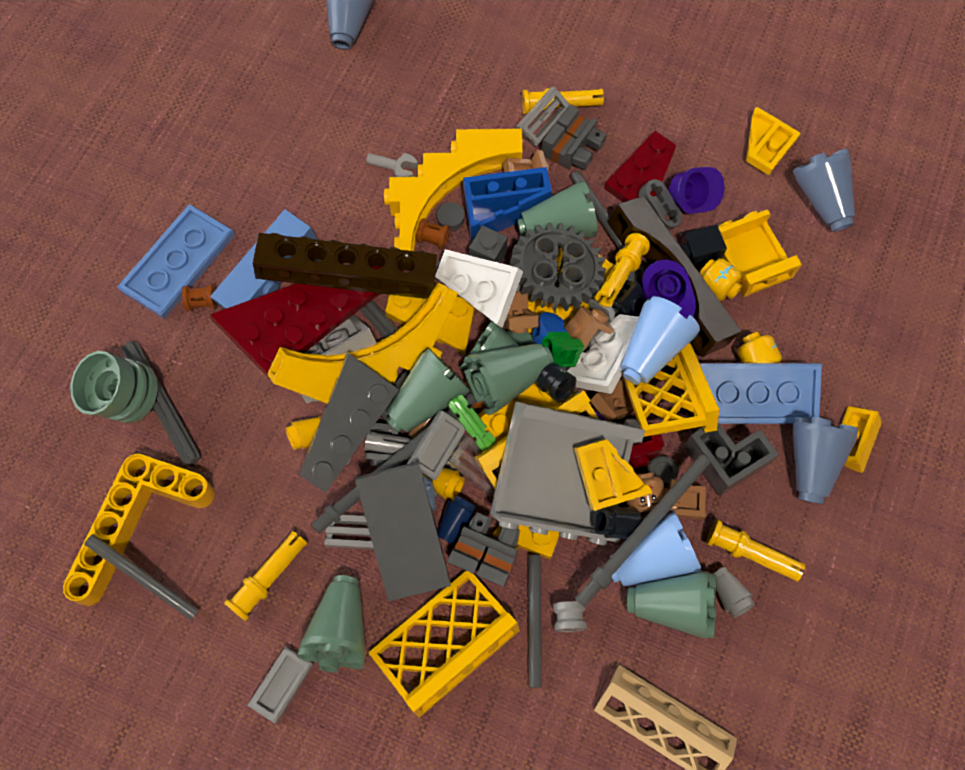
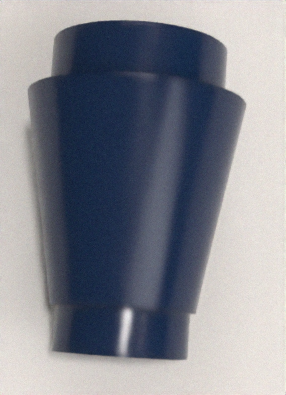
M454 495L452 501L448 500L439 526V537L453 544L455 539L461 534L463 527L467 526L475 516L473 513L476 506Z

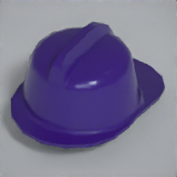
M699 167L691 168L675 175L668 191L680 209L685 213L694 214L715 209L724 196L725 185L721 173L716 168Z
M668 259L652 263L644 272L642 279L646 299L649 298L650 300L654 296L664 298L681 307L682 309L679 314L686 319L689 315L694 317L696 300L689 276L684 267Z

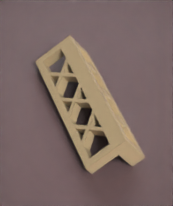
M621 665L614 672L607 689L594 709L601 716L686 770H708L698 763L697 757L708 756L718 762L713 770H725L734 758L737 743L736 737ZM611 695L623 702L627 711L617 712L607 706L606 703ZM647 717L654 722L656 730L646 731L639 726L637 718ZM667 737L680 738L685 742L687 749L671 747L668 744Z

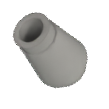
M726 567L713 573L716 574V591L726 613L730 612L733 618H737L755 606V602L752 600L753 594Z

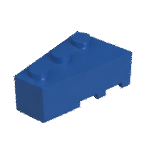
M547 167L463 178L464 200L471 243L482 225L496 232L517 224V219L521 218V212L551 197L552 190Z

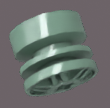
M95 351L84 357L73 372L70 391L71 399L80 412L131 424L140 421L150 412L156 400L158 386L153 370L145 363L126 359L105 351Z

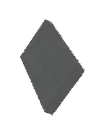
M415 462L356 477L355 482L388 601L451 586L420 463Z

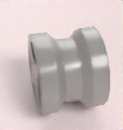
M577 601L553 604V611L557 614V622L554 624L555 631L579 632L587 630V622L583 620V612L586 607L584 608Z

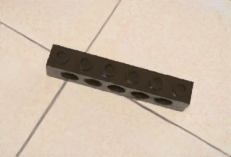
M258 233L253 258L255 279L428 299L434 289L437 254H431L426 251L414 252L400 250L395 247H373L368 244L357 245L341 243L337 240H316L306 236L291 237L278 233ZM315 259H320V260H322V261L315 262V261H313V260H315ZM378 266V267H381V268H380V269H374V268H372V267ZM401 270H409L411 272H402Z

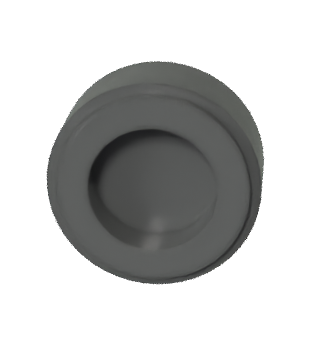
M447 202L438 208V225L443 227L444 225H450L451 231H455L464 224V210L459 204Z
M667 456L653 458L646 469V473L653 472L654 476L662 478L664 488H666L671 479H677L679 473L675 461Z

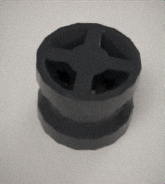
M556 363L547 365L537 379L538 389L545 393L549 392L550 397L556 402H562L567 399L576 386V377L569 372L564 373L562 367Z

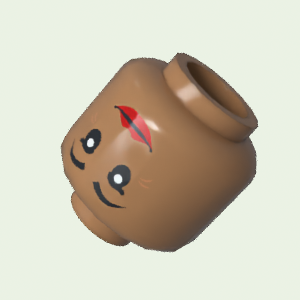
M653 472L636 474L644 484L651 488L652 493L626 501V507L636 508L640 512L642 519H645L664 497L663 480L658 476H654Z

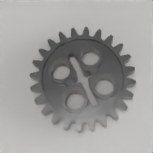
M551 222L548 223L546 230L540 225H537L535 232L528 229L525 237H519L510 260V264L513 267L523 271L519 285H523L521 294L530 292L532 294L530 302L540 299L542 308L547 303H551L553 311H556L558 304H562L565 311H568L571 303L576 309L580 307L582 301L588 304L591 297H595L604 282L603 276L606 272V268L602 267L605 258L598 257L601 248H592L594 239L585 241L583 239L584 231L578 235L574 234V226H571L566 231L564 230L563 223H560L558 229H554ZM558 246L561 247L559 265L557 261H555L558 255ZM557 267H558V270L560 271V274H559V277H558V281H557V283H558V288L555 287V285H554V283H555V276H556V273H557Z

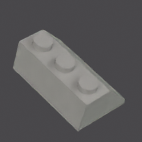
M353 315L305 353L319 355L349 353L372 346L377 342L370 329ZM300 394L306 404L319 401Z

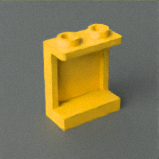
M768 209L759 213L757 211L750 212L743 219L735 222L729 220L718 227L727 247L722 259L729 262L742 273L739 284L742 285L740 292L743 297L794 278L802 265L797 255L790 258L787 257L768 225L767 221L771 215Z

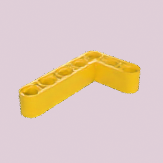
M142 454L130 455L123 462L84 543L94 534L123 555L152 493L195 508H204L214 500V488L203 476ZM146 466L145 472L141 476L136 477L138 469ZM174 476L172 484L164 487L163 484L166 478ZM203 485L202 492L198 496L191 497L193 489ZM132 494L131 501L127 505L122 506L123 499L127 495ZM118 523L115 533L108 535L111 525ZM83 543L64 581L63 593L66 598L84 606L95 605L103 597L116 567L104 558L99 564L94 566V558L98 554ZM88 582L87 592L79 596L80 587Z

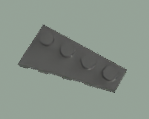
M349 353L345 356L342 369L335 381L328 404L324 408L320 418L321 421L298 473L325 493L399 391Z

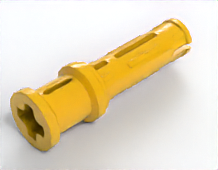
M545 88L541 92L522 90L523 114H527L550 88ZM603 89L560 92L566 101L575 107L603 106L604 97H601V95H604ZM555 97L546 105V107L543 110H545L548 107V105L555 99Z
M631 233L627 236L625 247L619 250L615 256V266L595 296L596 301L601 298L598 302L604 307L612 306L629 274L639 268L642 255L647 254L650 249V242L645 236L639 233Z
M720 519L715 520L708 533L706 545L712 546L714 544L725 549L734 558L743 556L795 582H798L803 575L800 569L805 570V563L794 560L751 540L750 535L746 531L738 532L723 525Z
M292 531L253 577L245 578L242 588L231 600L227 599L224 602L227 607L245 622L249 619L248 614L261 599L265 600L268 597L267 594L269 592L267 589L304 546L308 544L301 536L298 537L296 532Z

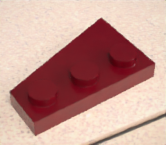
M654 131L605 183L604 189L623 203L639 198V190L647 182L653 179L663 181L677 145L657 131ZM652 191L650 195L653 197L656 196V193Z

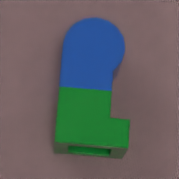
M542 313L538 319L539 327H536L532 334L535 344L539 343L550 350L553 356V363L561 367H576L585 347L580 339L571 338L564 328V321L561 317L553 313Z

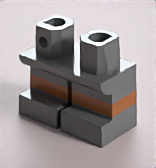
M570 104L543 139L542 150L545 158L568 170L571 169L573 164L586 170L593 159L594 153L585 148L589 145L598 151L601 150L606 142L607 134L596 128L597 119L592 118L588 120L579 115V109Z
M477 512L470 521L469 526L463 527L461 536L447 562L473 574L478 571V576L504 587L507 584L520 549L516 546L521 530L503 527L497 539L487 534L494 518ZM487 547H488V551H487V553H486V556H485V558H484V561L482 562V559H483L484 554H485V552H486V550H487Z

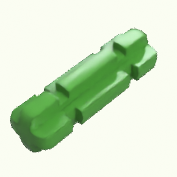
M459 394L449 401L448 407L454 415L456 413L459 415L457 417L459 422L471 438L475 437L477 439L475 443L480 450L485 451L493 446L496 439L490 430L486 432L485 428L487 426L475 410L467 406L469 402L466 398Z

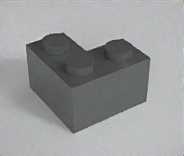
M719 422L717 431L704 433L703 428L691 434L684 445L694 461L701 454L710 460L711 463L703 471V474L719 496L763 470L779 456L761 430L734 444Z

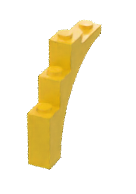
M456 129V141H451V153H423V164H418V177H389V188H384L385 205H390L391 216H395V229H400L399 237H394V247L400 250L414 251L416 233L421 219H427L433 208L448 193L463 184V178L504 169L503 163L506 158L522 159V129Z
M438 282L426 303L398 331L372 346L349 352V354L392 385L397 379L398 367L411 371L422 352L427 348L441 359L442 351L435 347L434 343L441 337L444 330L443 324L448 314L456 306L458 292ZM280 347L267 375L273 384L328 404L333 386L340 374L347 353L332 355L307 354Z

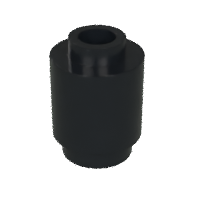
M609 506L596 511L593 525L595 531L598 534L604 535L605 538L627 539L643 519L640 512L634 507Z

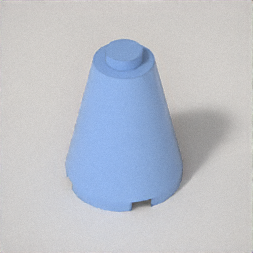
M656 296L650 300L648 298L643 305L621 364L624 378L636 385L640 382L647 383L697 336L700 331L697 321L691 315L687 319L679 314L682 308L669 300Z
M674 511L661 519L613 574L614 583L621 581L624 587L701 571V566L692 545L686 537Z

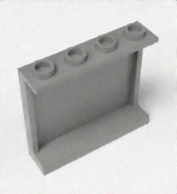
M516 401L490 514L499 521L500 526L509 529H518L519 525L529 526L530 531L543 535H548V531L551 530L557 531L559 536L571 540H577L579 535L588 537L589 542L599 545H606L607 541L619 543L620 539L605 538L604 535L598 534L594 529L593 519L596 511L590 508L574 448L602 439H608L616 448L619 456L629 463L633 442L642 443L645 430Z

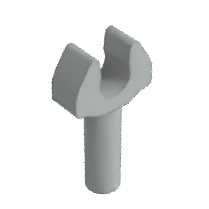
M369 153L366 159L367 164L393 170L396 177H413V172L403 170L405 167L418 169L417 160L407 153H403L397 160Z

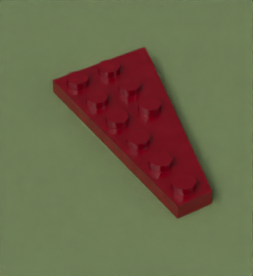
M374 266L372 268L380 269L381 267ZM294 284L212 313L210 317L224 334L268 377L267 374L280 347L305 353L374 300L380 293Z

